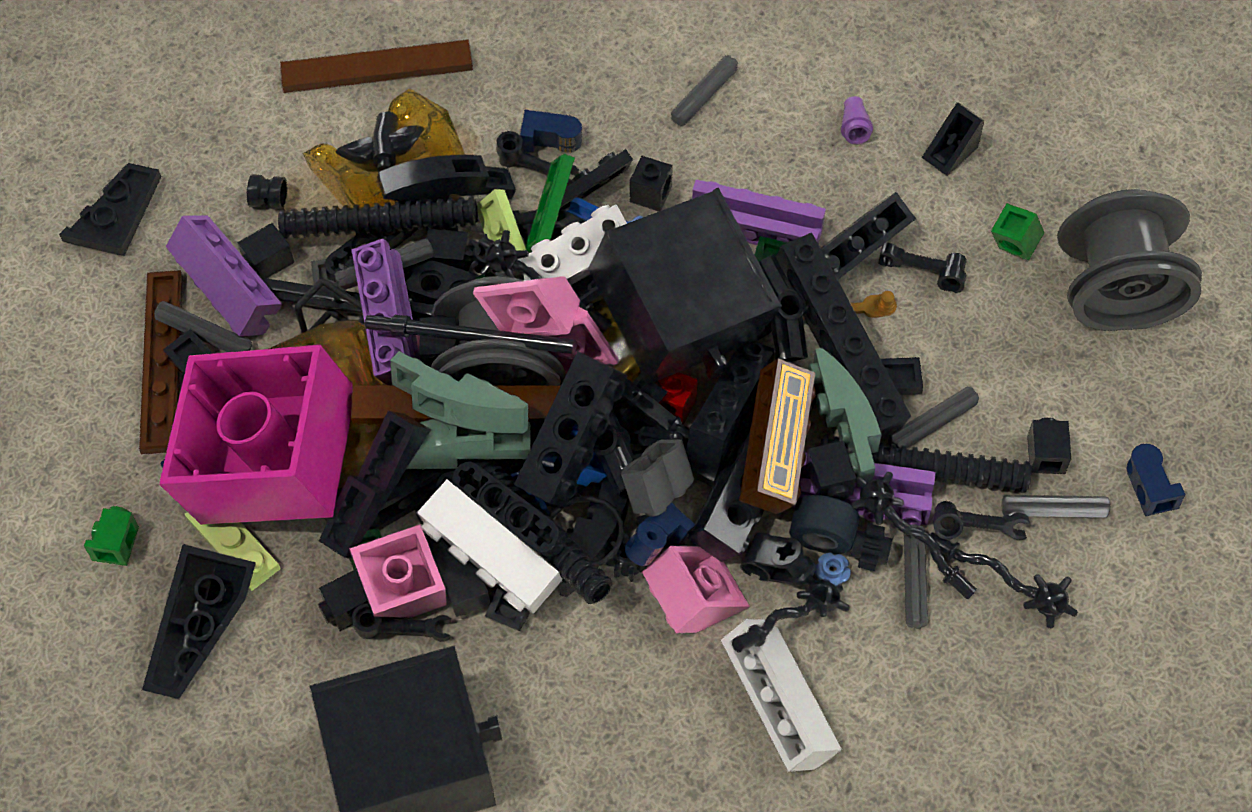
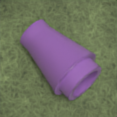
M850 97L844 102L841 134L851 144H862L870 138L873 132V124L864 108L863 100L859 97Z

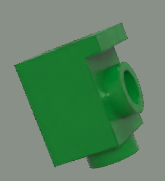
M112 506L109 509L103 508L100 520L95 521L93 525L92 540H86L84 548L92 561L127 566L139 529L132 512L118 506Z

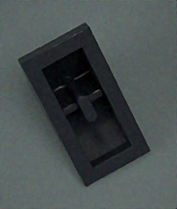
M956 102L921 158L948 176L979 147L985 120L959 102Z

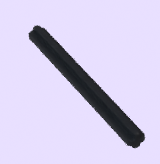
M260 277L279 301L297 303L313 287L312 285ZM321 287L305 304L363 314V311L325 287ZM345 291L361 302L359 293ZM409 301L413 320L420 321V318L432 317L434 305Z

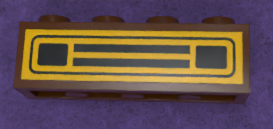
M779 358L760 370L739 501L775 514H779L796 505L801 493V486L799 485L800 472L806 460V453L804 452L805 439L811 426V421L808 419L810 405L816 392L813 386L815 372Z

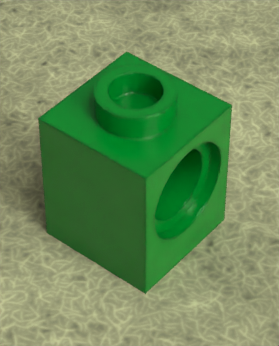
M1006 203L991 229L999 249L1026 260H1030L1045 233L1036 213Z

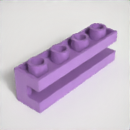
M695 181L692 199L719 188L749 244L757 245L760 236L788 243L811 232L819 244L826 208L817 207L811 203L803 204L786 200L779 196L754 193L748 189L723 186L712 181Z
M208 215L182 216L166 245V248L174 256L176 262L183 267L192 278L194 284L201 289L212 303V306L219 311L239 337L266 333L270 323L265 319L264 315L277 314L282 303Z
M384 239L351 249L364 322L367 315L393 318L396 314L410 316L411 320H413L400 253L396 249L390 250L389 243ZM366 329L374 376L385 385H392L390 360L399 351L420 360L416 335L410 334L406 338L392 336L391 332Z
M806 460L800 472L799 485L801 486V493L799 499L804 496L815 495L806 468ZM874 463L875 473L873 480H882L887 472L893 474L889 485L894 491V497L904 500L902 507L892 505L899 518L909 525H927L932 508V491L936 472ZM855 483L854 494L843 500L850 505L852 502L860 499L861 488L857 487V483ZM863 507L856 509L859 515H863L865 519L875 522L874 513L868 512ZM883 513V520L888 519Z

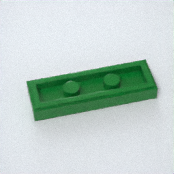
M564 153L551 162L525 247L528 253L532 252L531 248L538 242L551 239L575 157Z

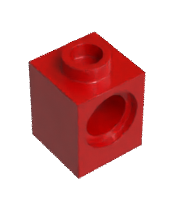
M678 372L658 381L668 391L659 404L674 416H679L681 423L684 425L697 400V379Z

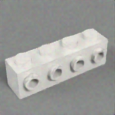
M604 205L591 214V219L582 224L575 222L568 225L561 231V236L552 241L545 239L538 242L531 248L532 252L529 253L528 257L518 260L525 263L528 267H533L543 279L565 276L569 284L572 285L591 274L588 268L605 231L625 225L627 222L617 205L612 207ZM512 269L516 279L523 281L531 280L525 273ZM496 272L497 277H506L504 273Z
M447 479L417 512L424 522L421 529L435 541L442 537L451 545L448 551L464 565L468 560L479 568L476 575L491 588L496 584L507 592L504 598L520 612L525 607L534 614L562 581L560 573Z
M745 619L721 639V642L788 772L814 770L842 749L776 624L766 637V642L763 646L758 647L754 645L742 652H736L733 649V638L748 632V628L751 625L755 624L762 627L765 619Z

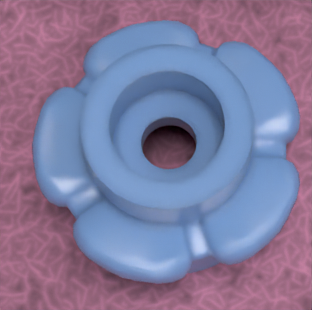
M825 553L819 557V563L815 565V575L819 580L827 579L832 584L838 586L849 579L851 570L848 568V560L843 555ZM833 566L836 568V571L832 572L829 568Z

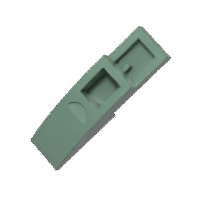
M823 348L815 349L814 362L808 365V370L815 372L814 384H817L819 394H816L819 415L825 414L828 428L838 426L839 439L844 444H847L848 456L855 476H861L867 482L873 480L875 465L872 453L878 452L881 432L874 412L863 391L850 373Z
M400 351L390 360L392 385L412 395V408L445 423L473 430L496 433H524L528 429V404L519 397L510 395L492 386L488 381L480 380L467 373L458 382L450 375L441 373L425 365L419 359L412 358Z
M437 419L420 422L430 428L431 431L417 450L407 469H456L458 459H526L530 452V422H528V429L524 433L485 432L448 424Z

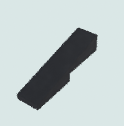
M388 410L358 476H348L335 504L333 517L328 519L319 542L344 558L350 559L352 557L350 548L360 544L416 455L417 450L431 431L430 428L404 413Z
M428 500L414 507L415 513L421 526L424 522L421 520L417 512ZM424 532L455 616L459 617L490 605V598L484 581L476 575L479 569L469 560L465 565L457 560L448 551L451 545L442 537L435 541Z

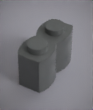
M659 440L643 452L642 457L629 463L621 472L633 512L646 514V516L650 517L664 513L673 499L684 495L687 491L686 489L694 481L682 440Z

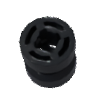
M251 174L247 184L248 206L260 208L263 205H269L272 209H284L288 190L286 178L274 176L269 180L265 179L263 175Z

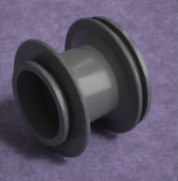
M1140 189L1120 190L1092 199L1064 220L1057 234L1058 245L1070 257L1088 262L1089 268L1074 279L1067 292L1068 302L1079 322L1090 328L1102 331L1147 329L1164 324L1183 315L1198 302L1201 296V268L1191 258L1179 253L1170 252L1169 246L1182 236L1189 225L1190 213L1185 204L1172 196Z
M494 276L479 278L461 284L439 297L433 306L432 316L456 317L458 326L499 330L473 294L474 288L523 280ZM485 339L471 342L458 340L457 346L440 354L431 365V368L450 375L458 382L469 373L480 380L488 381L492 386H561L566 375L562 363L548 351L529 349L523 342L508 339Z

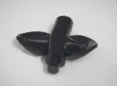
M384 111L376 117L372 137L358 139L343 145L336 150V154L358 164L373 163L377 171L380 172L395 166L396 156H402L407 153L425 129L423 126L413 125L398 130L399 119L397 115L393 112Z

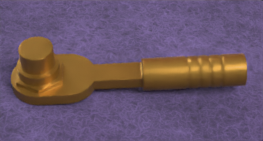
M891 291L867 296L860 303H851L856 314L864 313L872 318L890 316L897 308L895 296Z

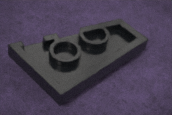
M127 163L102 189L103 195L91 207L87 205L79 213L81 218L71 228L67 226L59 234L62 242L125 256L161 179L159 169Z

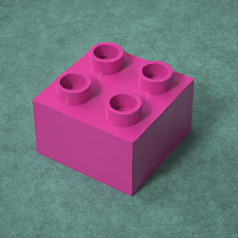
M321 345L189 356L159 485L201 525L333 517L351 421L352 383Z

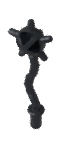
M504 230L501 240L493 243L488 242L484 238L480 239L479 244L486 249L485 261L487 263L480 271L482 276H486L493 270L498 273H504L506 277L515 278L512 271L514 269L525 273L531 280L543 279L533 267H528L525 263L518 260L528 257L529 253L527 250L517 251L515 246L509 242V230ZM582 302L579 303V307L586 310L599 330L605 333L612 322L596 311L593 303H590L588 306Z
M887 472L882 480L874 479L868 482L861 476H856V483L860 486L861 491L860 499L851 503L852 508L858 509L863 507L868 512L874 513L877 525L883 524L884 513L899 531L905 535L914 536L926 544L934 562L937 564L938 570L944 575L943 583L949 582L966 599L970 598L977 588L959 573L960 568L958 566L951 568L945 562L943 553L932 535L921 528H914L900 519L892 505L901 507L904 505L903 499L894 497V491L889 485L893 474Z
M934 532L930 534L939 545L943 555L947 556L948 562L956 559L960 562H969L970 564L988 565L1002 576L1004 582L1013 590L1034 598L1024 602L1023 607L1025 609L1037 608L1040 613L1046 616L1047 628H1053L1055 617L1060 616L1064 612L1073 617L1077 616L1078 611L1069 605V596L1066 591L1072 582L1070 577H1065L1059 584L1053 582L1046 583L1039 574H1036L1034 580L1038 588L1024 585L1012 576L1008 568L998 559L990 558L984 554H967L959 549V542L953 544L946 539L940 538Z
M812 577L807 582L809 585L807 590L797 592L798 599L807 601L805 605L774 610L772 614L767 616L762 627L755 624L751 625L748 628V632L733 638V649L736 652H742L754 645L758 647L763 646L769 632L772 631L776 622L781 619L807 616L813 610H816L821 617H826L827 612L833 611L835 608L847 612L849 605L840 600V592L843 590L842 585L836 586L827 579L816 581Z

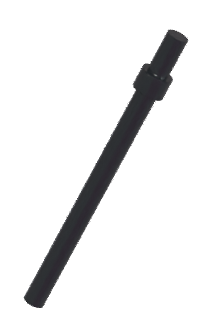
M396 314L393 318L367 315L365 318L366 329L391 332L392 336L407 338L411 334L469 342L485 339H508L523 342L529 349L574 354L576 351L575 339L411 320L410 316Z

